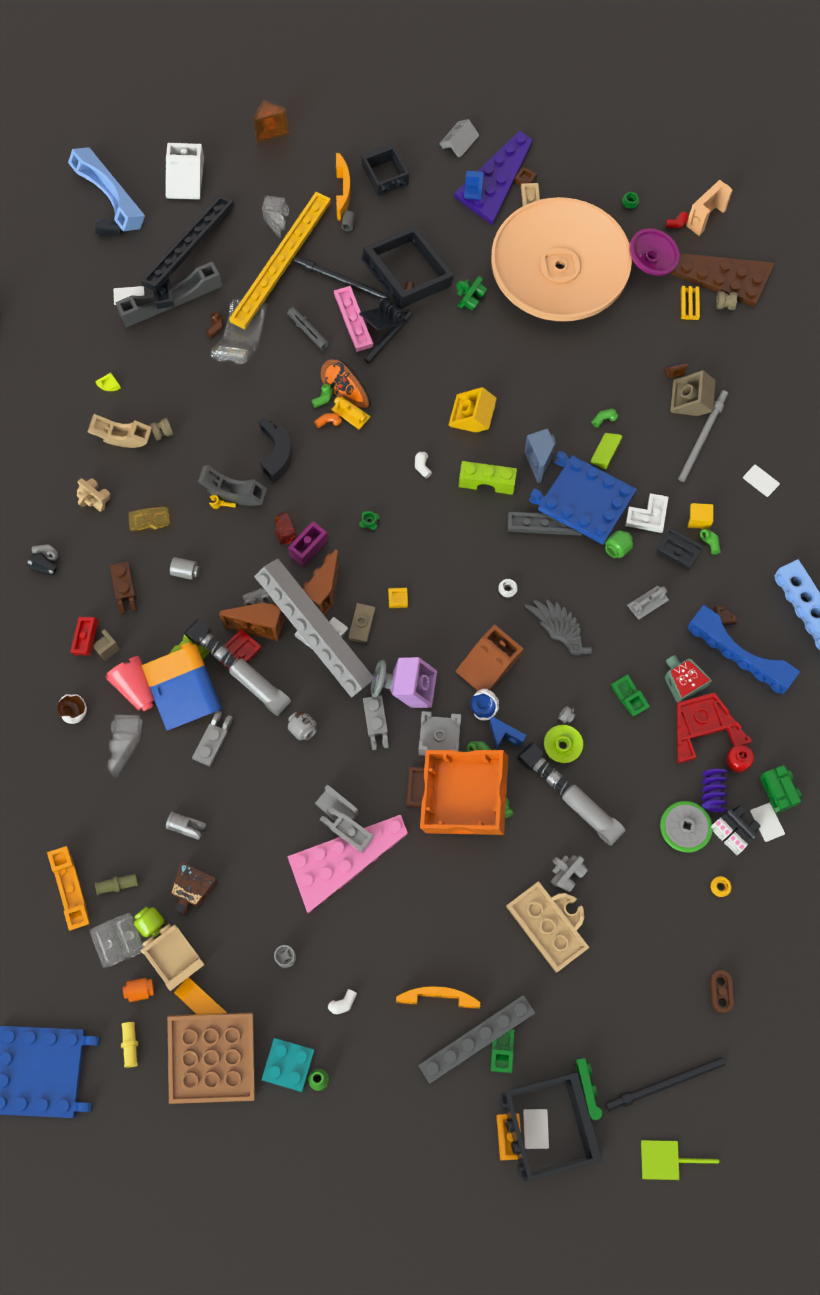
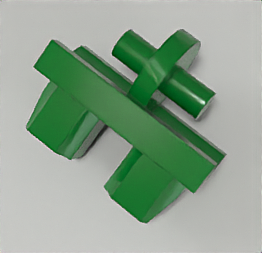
M480 276L477 277L471 286H469L470 281L468 279L465 282L459 281L456 287L459 290L457 294L459 296L465 294L457 305L459 308L462 309L465 306L473 310L479 301L472 294L474 293L481 298L486 292L487 288L481 284L483 279Z

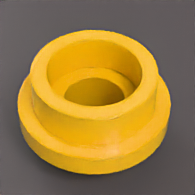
M719 876L712 880L710 887L714 895L725 897L730 893L731 883L727 878ZM718 884L723 885L724 889L722 891L717 888Z

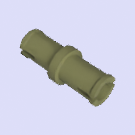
M136 873L122 877L113 876V879L95 882L97 895L111 891L120 892V889L138 886Z

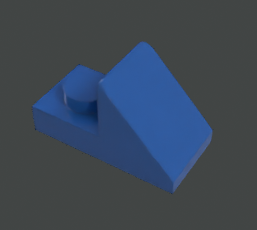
M491 717L489 727L496 750L504 738L507 739L506 741L509 744L522 747L526 739L524 733Z

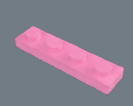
M351 286L335 290L334 296L356 352L372 348L373 342L363 317L359 315L360 309Z

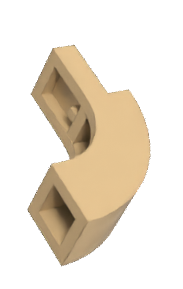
M94 414L87 432L103 438V442L111 445L136 448L147 444L152 427L135 420L130 424H121Z

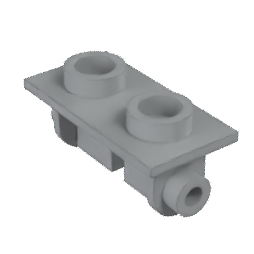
M656 586L627 606L637 619L640 620L669 601L665 595L667 590L665 587Z

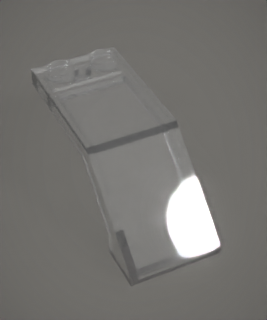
M233 299L230 303V312L224 336L211 350V358H216L218 361L231 360L236 364L247 363L259 347L268 304L263 303L247 328L243 329L230 323L229 318L241 302L240 299Z

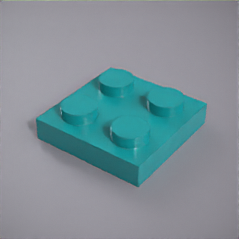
M274 1038L261 1080L303 1092L315 1050Z

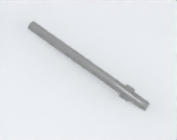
M721 391L717 401H714L713 412L710 413L678 478L679 481L685 482L718 414L724 408V402L728 395L727 391Z

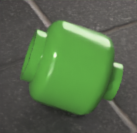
M615 531L605 542L606 552L613 558H623L633 548L632 536L626 531Z

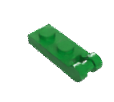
M585 1058L575 1060L590 1119L598 1120L602 1117V1111L599 1107H596L594 1097H597L595 1084H591L589 1077L592 1075L591 1065L589 1062L586 1063Z

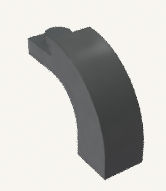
M209 465L203 466L198 483L208 489L207 493L217 495L221 500L245 506L262 505L267 490L266 487L254 479L248 481L234 480L222 475Z

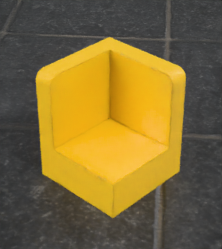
M692 503L690 505L688 528L710 529L713 523V505Z

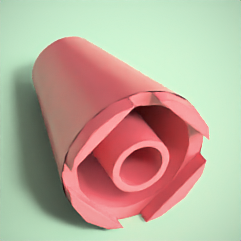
M135 656L129 659L130 663L122 662L114 667L105 677L138 711L143 710L145 712L154 706L152 703L155 700L142 670V661L139 656Z

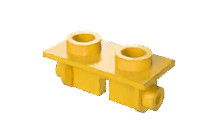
M337 397L334 401L336 405L331 409L359 430L371 417L343 397Z

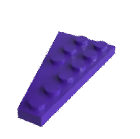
M519 131L477 171L483 172L481 200L464 198L465 183L454 193V197L493 225L514 183V178L528 154L533 139Z

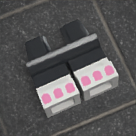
M741 805L733 810L730 809L711 826L712 831L722 841L733 830H736L724 842L736 855L740 854L757 836L756 833L761 827L754 819L748 824L741 819L747 814Z

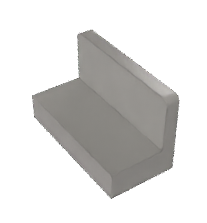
M466 119L458 121L439 144L443 149L451 147L457 157H461L479 137V134L470 120Z
M329 785L325 786V792L315 802L316 806L335 821L338 818L329 813L327 810L329 806L340 813H344L352 820L358 815V809Z

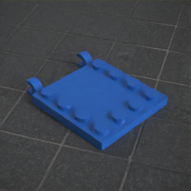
M559 451L554 463L564 467V469L545 497L538 489H534L529 501L539 505L538 510L604 545L637 489L573 455L569 459L564 452Z
M0 1026V1115L75 1118L76 1112H91L92 1103L77 1102L83 1046H98L99 1037L85 1036V1030Z

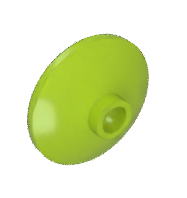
M558 725L547 732L544 739V749L552 760L558 763H570L580 756L583 750V739L575 728L568 725ZM564 743L566 748H560L559 744Z

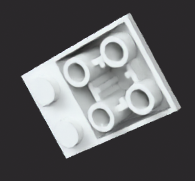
M167 144L166 198L200 199L204 165L202 144Z

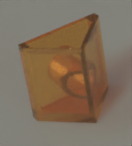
M263 100L253 116L257 143L289 134L286 109Z

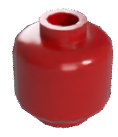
M745 745L732 747L726 755L727 766L737 773L745 772L754 762L752 750Z

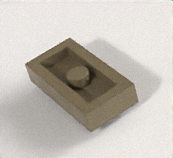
M357 603L348 636L349 641L367 644L376 610L375 607Z

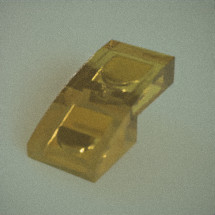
M167 507L147 508L129 512V529L133 532L148 527L154 530L169 525V510Z

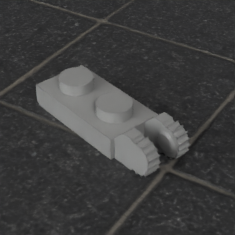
M382 695L376 698H363L368 736L371 739L372 750H377L375 736L380 735L383 737L384 749L389 748Z
M220 711L215 713L211 724L207 727L192 757L193 760L209 767L212 766L233 720V717L228 715L223 723V727H217L222 717V712Z
M329 806L327 809L329 813L338 819L333 824L328 818L322 816L320 821L363 854L375 837L344 813H340Z

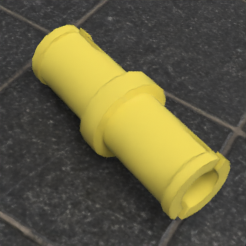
M135 1022L122 1023L123 1043H121V1048L124 1050V1067L138 1066L136 1051L138 1041H136Z

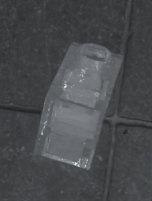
M265 196L262 207L263 219L277 237H281L282 230L286 228V220L284 219L285 216H288L289 206L286 205L285 198Z

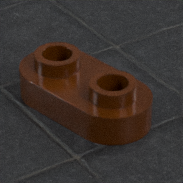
M718 970L710 977L711 1004L716 1012L727 1013L734 1006L732 977L728 972ZM718 978L723 980V985L717 983ZM719 999L724 1000V1007L719 1005Z

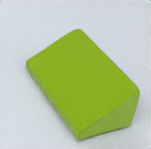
M605 433L590 463L607 470L623 436Z

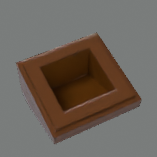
M681 363L665 367L668 379L685 375L688 364Z

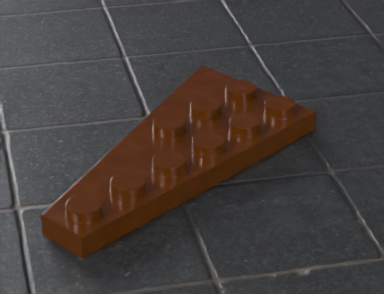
M679 253V262L669 274L715 292L724 291L728 295L731 292H737L738 301L755 307L775 263Z

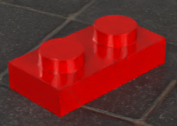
M78 618L70 653L73 655H91L99 621L97 618Z

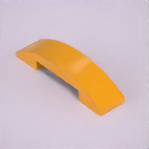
M336 153L337 178H343V196H336L337 221H341L343 213L347 211L350 203V175L345 160L340 153Z
M68 846L47 852L65 909L64 915L69 931L89 925L85 899Z
M189 977L174 992L196 1014L227 1013Z
M446 987L416 988L396 997V1003L417 1004V996L459 999L458 1007L480 1008V1002L472 996Z

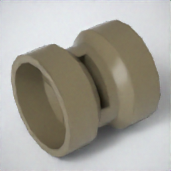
M718 291L716 309H723L727 306L729 310H735L737 292H731L728 295L724 291Z
M167 418L161 419L159 423L149 424L152 427L151 430L156 441L161 440L163 436L169 437L173 435Z

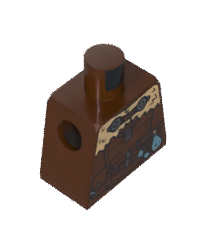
M181 862L171 890V895L179 899L173 910L185 915L189 905L199 909L217 885V879Z

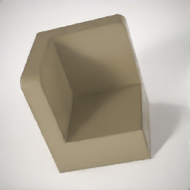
M104 629L101 631L104 637L93 644V648L104 661H107L120 648Z

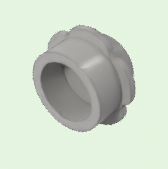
M564 707L558 716L562 724L566 722L569 724L575 717V713H573L574 708Z

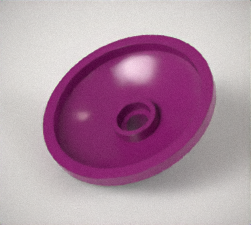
M652 228L638 231L630 241L629 252L633 262L648 274L655 276L669 274L679 262L680 254L676 243L663 231Z

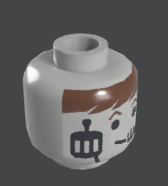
M295 712L288 719V730L298 740H309L315 735L317 723L307 712Z

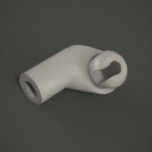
M49 544L32 546V553L43 554L50 561L58 558V552Z

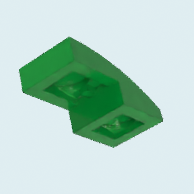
M628 674L610 684L619 700L633 717L650 707L642 692L636 689Z
M511 1029L492 1042L491 1071L512 1073L514 1029Z

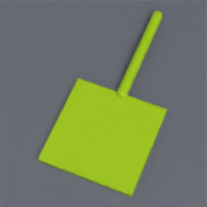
M641 1140L642 1179L679 1180V1163L718 1164L720 1162L719 1159L679 1158L678 1141Z

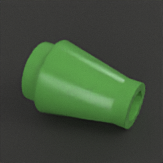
M315 1069L309 1074L308 1083L314 1090H323L329 1084V1075L323 1069ZM320 1075L322 1078L319 1083L314 1081V1077Z

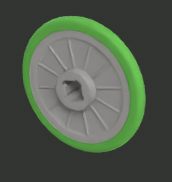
M676 802L670 805L661 817L660 829L662 836L672 848L678 851H698L706 846L712 836V821L709 814L704 808L694 802ZM684 823L690 825L689 830L683 828Z

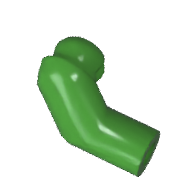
M329 384L322 385L320 397L311 400L314 408L330 402L333 390Z
M613 408L600 411L591 423L594 427L598 428L607 418L610 421H615L618 418V413Z
M703 529L700 532L701 539L710 545L711 554H719L721 551L718 536L710 530Z
M473 741L467 745L468 752L491 750L483 741Z

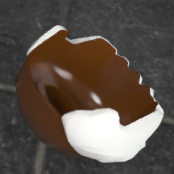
M66 694L57 704L56 711L62 720L69 724H75L84 718L87 707L81 696Z

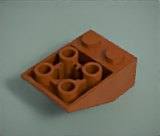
M337 549L332 554L329 553L326 556L322 567H318L314 571L310 582H306L302 586V589L323 615L326 614L334 602L340 567Z
M494 624L479 640L455 672L477 691L481 689L491 690L522 657L524 648Z

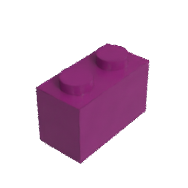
M312 521L288 547L290 557L305 567L328 542L327 532Z

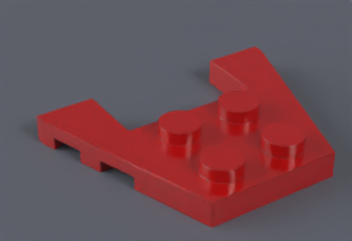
M715 692L677 703L678 764L696 759L690 739L727 730L733 747L751 744V738L743 732L740 724L732 718L729 710Z

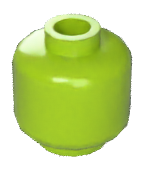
M146 906L134 916L136 919L134 926L143 937H149L150 935L156 937L160 933L159 931L163 929L161 926L165 920L154 907L148 908Z

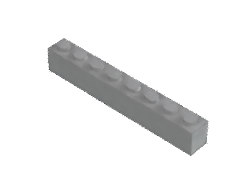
M278 558L264 566L254 576L351 698L375 679Z

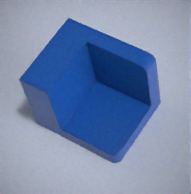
M466 171L465 199L481 200L483 172Z

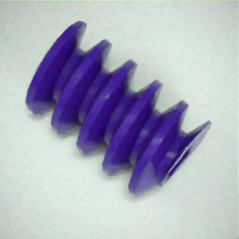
M710 769L703 772L705 779H703L702 784L705 787L702 788V792L705 794L702 796V800L705 802L702 803V808L705 810L727 812L728 809L722 807V805L728 804L727 801L722 800V797L728 796L727 793L722 792V790L728 788L727 785L722 784V782L728 781L727 777L722 776V774L728 773L727 770Z

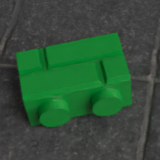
M785 765L764 772L760 776V780L776 813L795 807L802 802V794L798 788H795L792 782V772L789 769L787 770Z

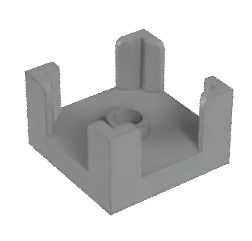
M422 711L419 755L425 756L426 750L458 751L461 714H451V718L432 717V712Z

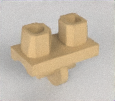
M82 478L78 480V504L81 507L86 505L89 507L94 506L100 512L105 510V503L110 500V492L106 489L98 492V484L93 478L87 481Z

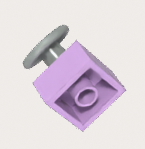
M419 657L398 658L391 674L386 673V662L380 660L373 674L375 679L371 683V695L376 698L379 696L382 688L390 689L393 696L411 708H432L437 670Z

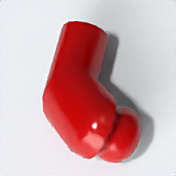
M683 211L676 219H666L665 227L682 228L688 222L689 214Z

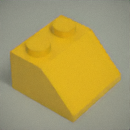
M483 387L457 394L449 426L475 433L488 430L497 398Z

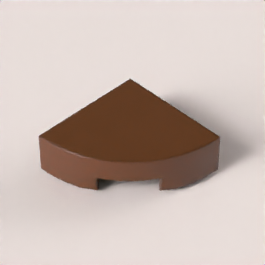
M714 607L715 613L720 616L722 625L736 624L738 622L736 616L725 609V607Z

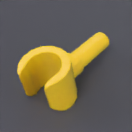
M217 495L210 496L211 500L216 501L215 503H209L213 509H218L221 506L236 508V503L222 501Z

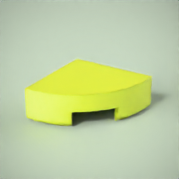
M111 373L95 381L97 386L105 391L121 389Z

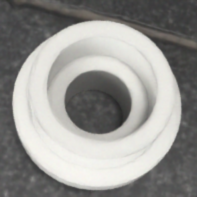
M505 579L499 584V593L507 598L513 597L517 592V584L511 579ZM505 587H510L511 590H510V591H506L504 588H505Z

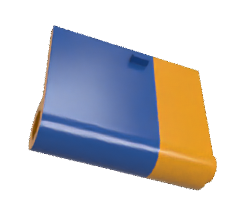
M192 642L181 645V650L141 665L166 731L222 709L197 644L192 645Z

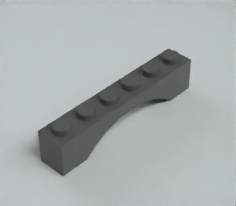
M213 261L196 268L187 278L171 287L174 307L222 287L220 274ZM154 294L143 296L131 295L115 302L126 328L174 308L157 309Z

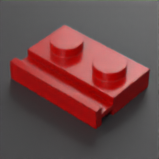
M243 629L239 630L224 645L229 650V653L232 652L231 654L235 658L238 657V660L242 658L247 663L262 649Z

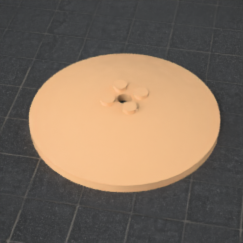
M558 197L531 202L512 213L500 226L495 236L491 263L499 288L521 310L546 320L575 321L600 313L620 296L630 275L632 258L629 252V241L624 231L609 214L590 203L577 199ZM561 264L564 268L558 269L556 265Z

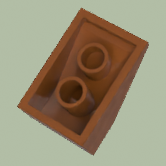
M273 602L222 610L219 613L224 628L235 631L243 629L247 634L279 641L285 622L283 612Z

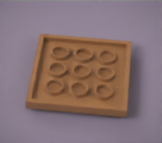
M253 1012L169 1015L167 1017L169 1104L255 1100Z

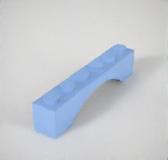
M90 147L72 149L68 163L78 175L94 183L107 195L114 208V220L123 231L140 229L145 215Z

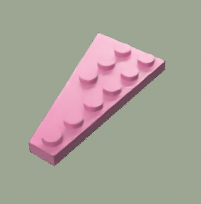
M401 815L364 828L375 838L363 854L339 837L287 856L308 914L362 872L369 864L377 860L385 851L408 835Z

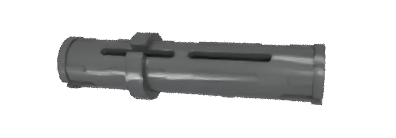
M295 306L288 310L287 315L292 318L299 329H302L320 350H325L329 346V342L309 322L307 316H303Z

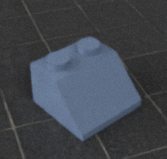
M548 428L529 434L526 439L524 453L537 483L542 481L551 462L554 445H556L555 437L553 434L550 435Z

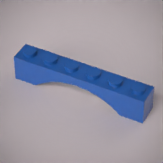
M705 605L701 607L688 626V629L694 636L702 638L708 646L721 651L724 657L732 659L738 663L741 669L748 670L754 674L757 680L764 681L776 693L783 695L800 673L799 670L784 660L763 659L743 650L727 634L720 616Z

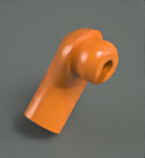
M325 413L316 419L314 423L317 428H321L331 421L333 425L337 426L342 422V419L338 413Z

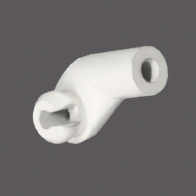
M418 452L415 456V469L425 478H428L432 474V471L425 466L428 454L426 452Z
M348 989L344 999L332 1000L329 1003V1011L333 1014L349 1011L357 993Z

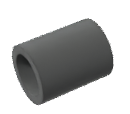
M345 211L343 213L341 228L345 231L353 229L355 214L352 211Z

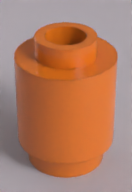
M142 978L126 981V986H123L124 999L128 998L129 1002H134L154 996L152 979Z

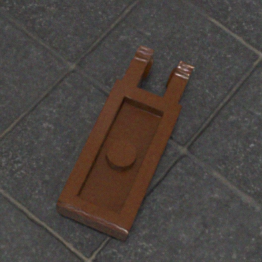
M129 562L109 565L120 613H125L124 600L130 601L129 604L132 611L137 610Z

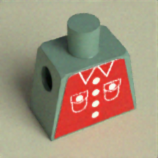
M673 655L666 660L671 670L666 673L665 680L676 703L685 701L708 687L712 681L691 659L680 663L678 658Z

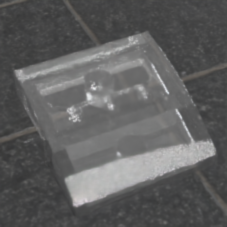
M132 913L124 914L89 930L103 968H108L124 959H130L142 953L140 950L144 948L139 932L134 926Z

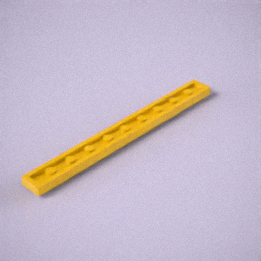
M315 192L229 318L230 323L243 329L247 328L331 204V198Z

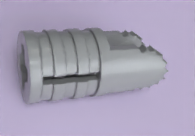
M175 812L170 813L166 823V829L195 839H200L201 833L194 829L204 830L206 826L204 822L178 813L176 814Z

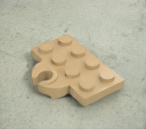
M538 881L507 904L506 907L557 973L589 949V946L577 932L584 920V909L580 906L575 914H569L566 911V905L574 903L577 899L567 893L550 897Z

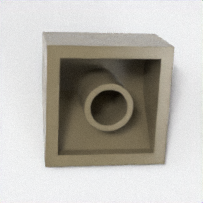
M704 370L673 380L670 411L672 413L692 416L713 412L716 380Z

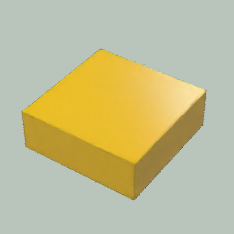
M388 588L389 608H408L407 588Z

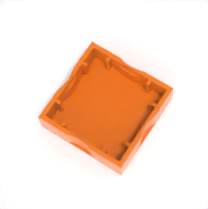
M426 750L424 768L425 791L422 799L420 829L427 834L504 835L508 755L505 751L475 750L458 752L454 750Z

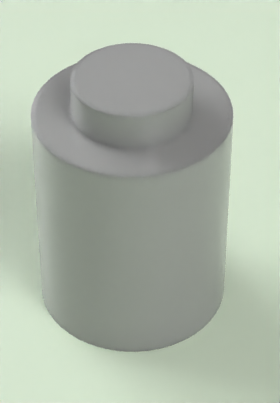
M177 557L172 559L170 565L171 576L193 580L199 575L200 566H197L196 561Z

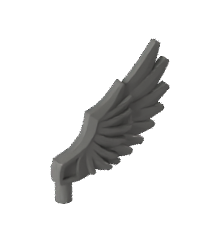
M537 600L533 602L536 607L525 605L524 608L541 621L540 625L549 633L551 639L562 642L567 646L571 655L591 654V647H582L581 636H579L580 625L576 624L575 617L572 619V612L567 614L566 607H563L561 610L558 602L554 606L549 600H546L547 607Z

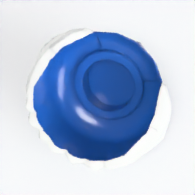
M481 689L474 694L470 706L476 718L489 720L496 715L499 709V700L492 691Z

